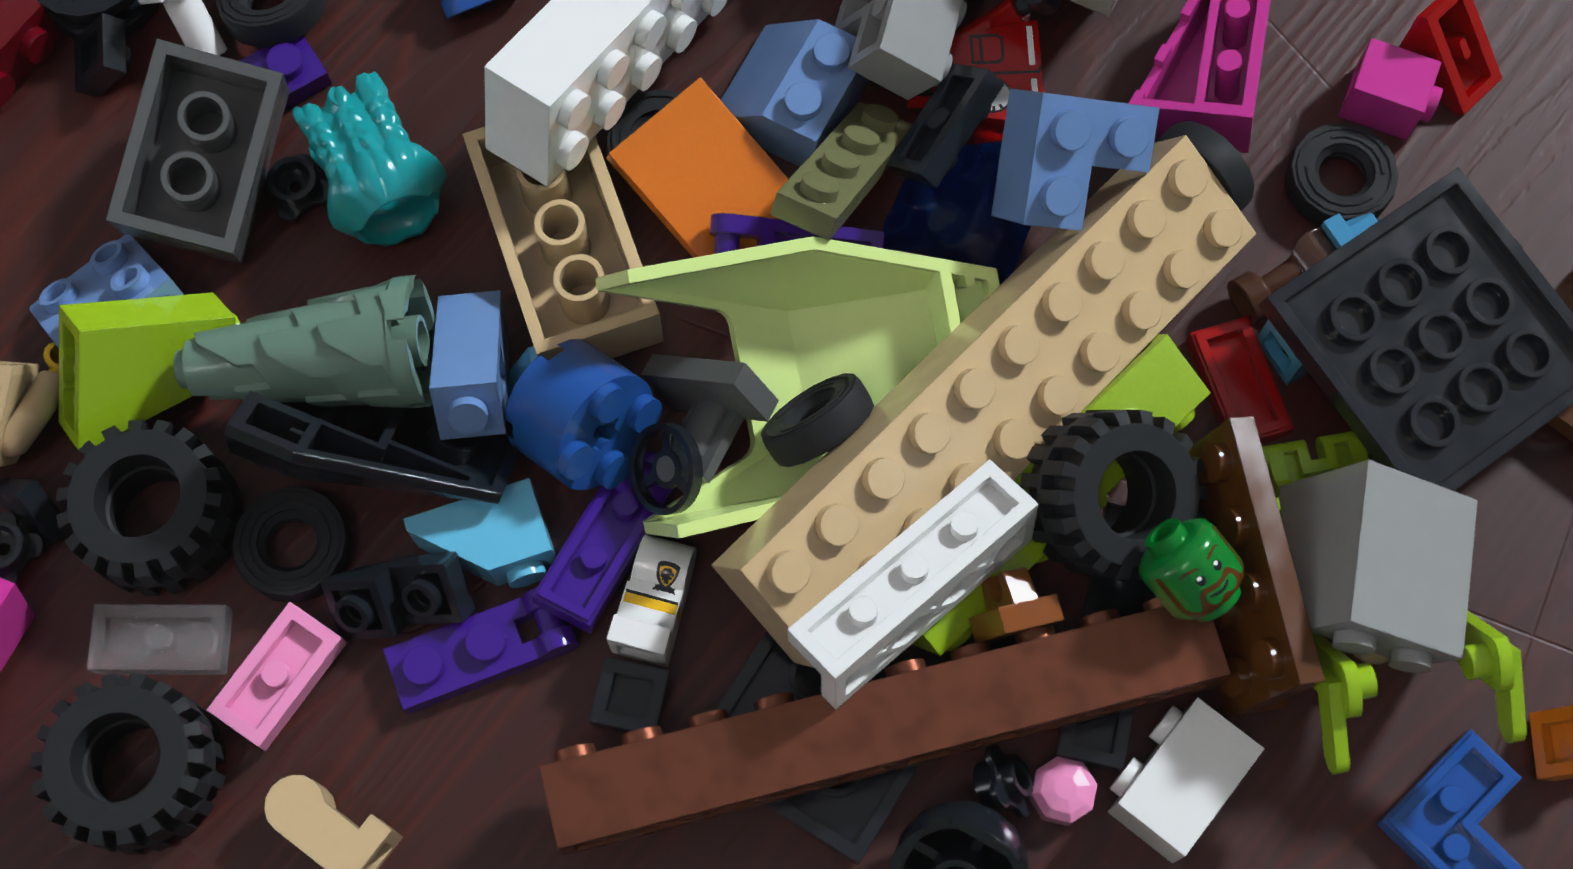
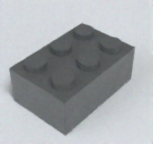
M157 39L106 221L119 233L242 264L290 92L283 73Z

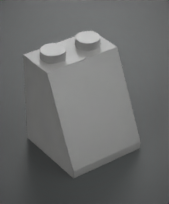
M1369 459L1280 486L1279 501L1287 542L1312 633L1333 639L1332 647L1341 652L1358 655L1375 653L1389 658V667L1404 672L1427 673L1432 670V664L1463 659L1478 500Z

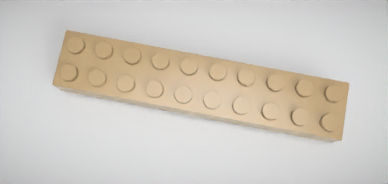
M1187 135L1154 143L1149 173L1119 169L1086 201L1082 231L1057 229L872 409L870 416L854 433L842 443L829 450L711 565L794 663L814 668L788 641L787 629L989 459L1014 481L1031 464L1027 457L1032 446L1044 447L1046 445L1041 434L1050 425L1063 426V417L1072 413H1081L1257 234Z

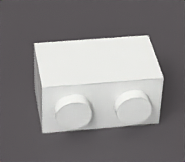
M1199 698L1195 699L1183 712L1172 705L1149 735L1158 745L1145 763L1142 764L1133 757L1109 788L1119 797L1108 810V813L1171 863L1187 855L1265 749Z

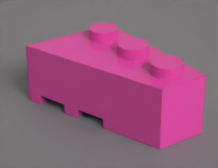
M1187 0L1180 12L1178 24L1167 43H1163L1154 58V66L1140 90L1135 91L1128 103L1160 108L1154 143L1172 125L1178 122L1192 121L1206 125L1224 136L1239 152L1249 153L1271 0Z

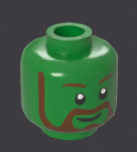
M1172 518L1162 522L1148 534L1144 543L1147 549L1140 560L1139 575L1173 617L1181 620L1197 619L1199 622H1207L1226 613L1238 601L1242 593L1240 584L1244 578L1243 561L1218 529L1206 519H1189L1180 522L1177 518Z

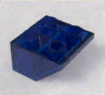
M1002 141L965 145L958 155L956 166L943 178L938 188L904 179L894 205L883 224V249L997 268L999 284L1001 285L1012 274L1031 228V225H1023L991 216Z

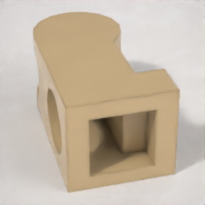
M290 775L280 779L270 788L265 798L264 811L270 825L324 869H379L403 838L389 825L372 814L369 815L361 827L357 826L336 809L333 796L324 786L304 775Z

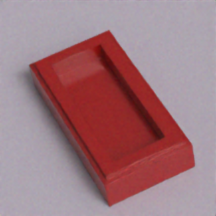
M1245 316L1191 332L1186 339V343L1202 382L1211 392L1208 398L1219 425L1229 418L1254 416L1261 444L1290 435L1294 430V426L1249 317Z

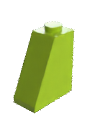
M213 292L59 305V424L77 450L88 440L95 446L105 440L101 432L115 425L121 432L128 430L129 421L140 419L145 421L192 396L188 388H181L175 377V352L183 349L184 342L188 339L195 338L194 333L240 324L238 317Z

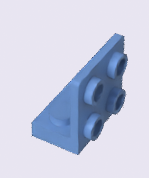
M125 234L118 240L109 241L100 246L92 254L90 261L67 279H59L47 286L40 294L39 300L32 304L29 310L59 348V305L184 294L131 235Z

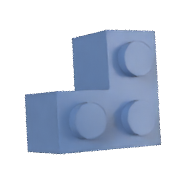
M1010 89L991 216L1023 225L1082 231L1092 166L1149 173L1160 108Z

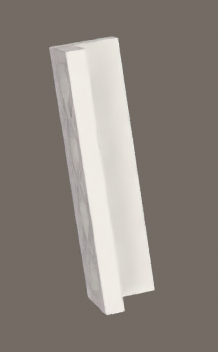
M990 459L787 629L788 641L821 674L822 696L835 710L1032 540L1039 504Z

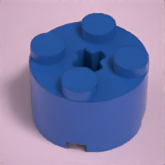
M566 340L557 344L564 351L550 360L540 355L519 377L506 406L505 420L513 425V436H507L514 448L567 487L574 490H588L602 485L606 489H613L619 486L628 476L632 446L642 430L658 423L662 415V404L653 397L646 381L585 340Z

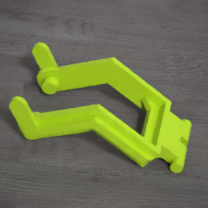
M1353 431L1317 437L1315 446L1318 459L1311 460L1307 444L1303 439L1262 446L1283 527L1284 522L1279 501L1280 486L1369 459L1368 454L1370 453ZM1467 610L1463 659L1454 661L1460 664L1467 680L1480 679L1495 690L1498 726L1503 739L1507 743L1524 741L1527 735L1521 650L1512 645L1504 634ZM1312 633L1325 679L1324 682L1313 686L1318 692L1325 761L1333 775L1346 773L1350 769L1346 719L1361 716L1363 712V699L1377 696V678L1370 663L1355 664L1343 652L1334 649L1332 643L1324 636Z

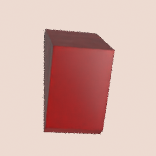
M1434 0L1416 17L1399 46L1411 52L1441 61L1434 86L1443 88L1440 101L1455 114L1465 115L1503 79L1474 0Z

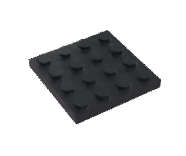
M1459 167L1269 295L1258 305L1377 463L1452 491L1462 486L1573 404V313Z

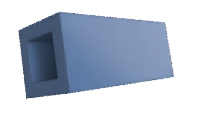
M501 290L438 296L429 390L440 440L506 434L507 421L505 420L508 398L510 338Z

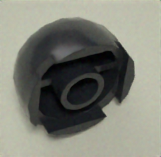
M947 801L923 810L906 826L900 835L889 869H1029L1027 847L1017 829L996 810L974 801Z

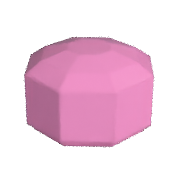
M1057 756L1036 769L1033 773V792L1028 799L1043 821L1069 826L1093 810L1098 784L1083 762Z

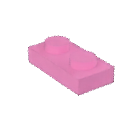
M289 602L210 704L207 711L266 751L347 642L328 627Z

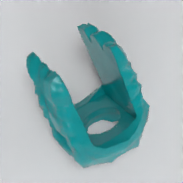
M376 72L362 73L356 76L355 92L351 94L343 86L331 87L326 96L325 106L322 108L308 102L302 108L296 106L293 109V117L297 126L308 138L311 158L326 174L329 185L327 194L328 219L334 229L351 237H356L365 244L383 247L397 245L408 238L422 236L432 224L435 214L438 213L440 193L448 175L437 157L421 145L410 142L408 133L402 128V122L396 113L395 105L389 99L388 89Z

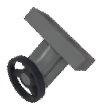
M658 354L651 355L641 375L675 411L688 413L681 426L674 423H657L646 427L637 436L632 446L629 459L631 484L638 500L649 511L658 515L678 514L688 509L696 500L702 482H711L743 420L769 421L779 400L744 362ZM663 430V450L656 453L652 462V472L644 477L643 458L646 447L652 437ZM656 485L662 488L678 487L684 494L674 506L666 507L652 497L648 488Z

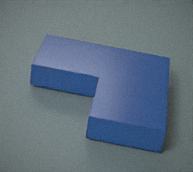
M1472 729L1462 733L1376 823L1421 869H1524L1479 825L1480 821L1522 777Z

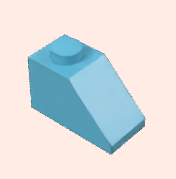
M530 478L506 485L499 504L462 499L403 519L407 532L418 548L431 554L457 552L462 569L496 586L509 583L511 588H520L537 583L544 578L547 573L546 570H549L556 558L541 506Z

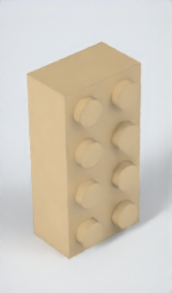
M485 127L462 133L537 357L542 355L547 360H550L564 351L557 344L570 339L585 340L611 358L664 342L660 313L654 300L597 291L595 278L643 266L596 136L589 142L587 151L579 164L570 171L564 169L547 187L487 150Z

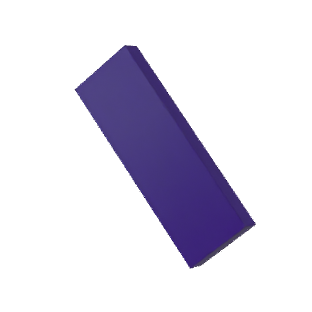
M647 449L643 458L644 477L652 472V462L656 455ZM630 474L619 486L613 489H606L602 485L600 486L532 595L533 603L540 605L541 609L591 634L636 558L639 545L645 535L643 520L654 514L646 509L638 500L631 484ZM659 485L648 488L652 497L663 506L669 504L678 487L662 488Z

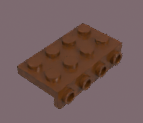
M1254 416L1229 418L1193 445L1188 453L1190 457H1201L1205 471L1198 474V480L1200 485H1208V500L1200 499L1198 512L1206 514L1205 519L1218 529L1244 564V578L1240 584L1242 593L1238 601L1226 613L1213 620L1231 673L1219 684L1226 717L1232 718L1277 711L1286 706L1289 697L1324 682L1325 679Z

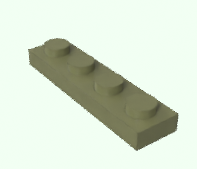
M859 102L779 189L770 215L830 241L889 167L886 164L913 124L899 119L897 113L886 106L879 104L866 105Z

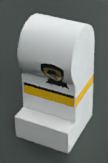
M647 534L644 535L636 554L630 581L626 583L618 612L613 616L606 638L612 653L668 668L694 570L696 547Z

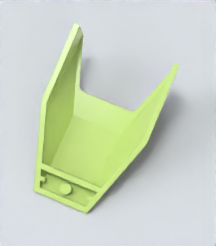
M814 236L633 268L595 278L597 291L715 310L721 313L726 318L729 326L735 362L746 363L779 400L770 419L780 408L803 391L830 377L843 373L855 374L861 380L875 407L1000 286L997 268L837 240L828 241ZM746 419L750 436V447L743 458L714 475L710 483H702L696 500L685 511L670 515L654 513L643 520L645 534L683 538L758 520L826 453L803 464L792 467L780 466L772 458L762 440L761 432L767 422ZM682 496L673 501L672 503H670L669 505H667L666 507L674 506L682 498Z

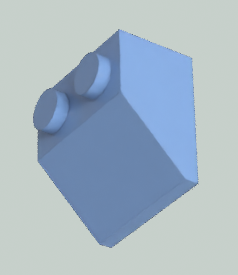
M820 19L770 24L764 27L721 98V101L763 150L800 167L853 110L870 80L848 68L856 36Z

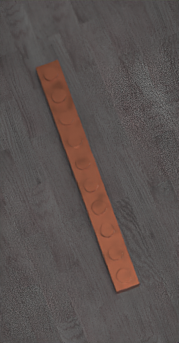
M1155 597L1143 603L1144 612L1120 617L1118 609H1107L1081 618L1079 620L1081 628L1056 634L1053 625L1040 626L1017 634L1015 636V645L991 650L989 642H978L950 652L952 661L926 667L925 661L922 658L891 665L885 669L886 678L867 682L836 710L822 696L821 685L819 686L821 694L796 701L792 692L778 693L755 701V711L730 718L727 709L703 712L687 720L689 725L687 729L662 734L660 726L637 729L621 736L623 745L596 752L593 743L570 746L554 753L556 762L539 767L557 849L564 856L1217 687L1231 673L1214 621L1199 622L1197 619H1176Z

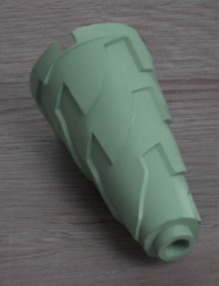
M416 275L394 277L374 286L308 299V305L262 314L246 319V323L194 333L195 338L188 339L184 342L183 349L175 352V377L181 388H188L192 396H208L210 400H244L251 390L280 403L306 402L318 407H430L433 405L429 390L432 361H430V345L434 343L436 321L433 306L424 283L421 279H415Z

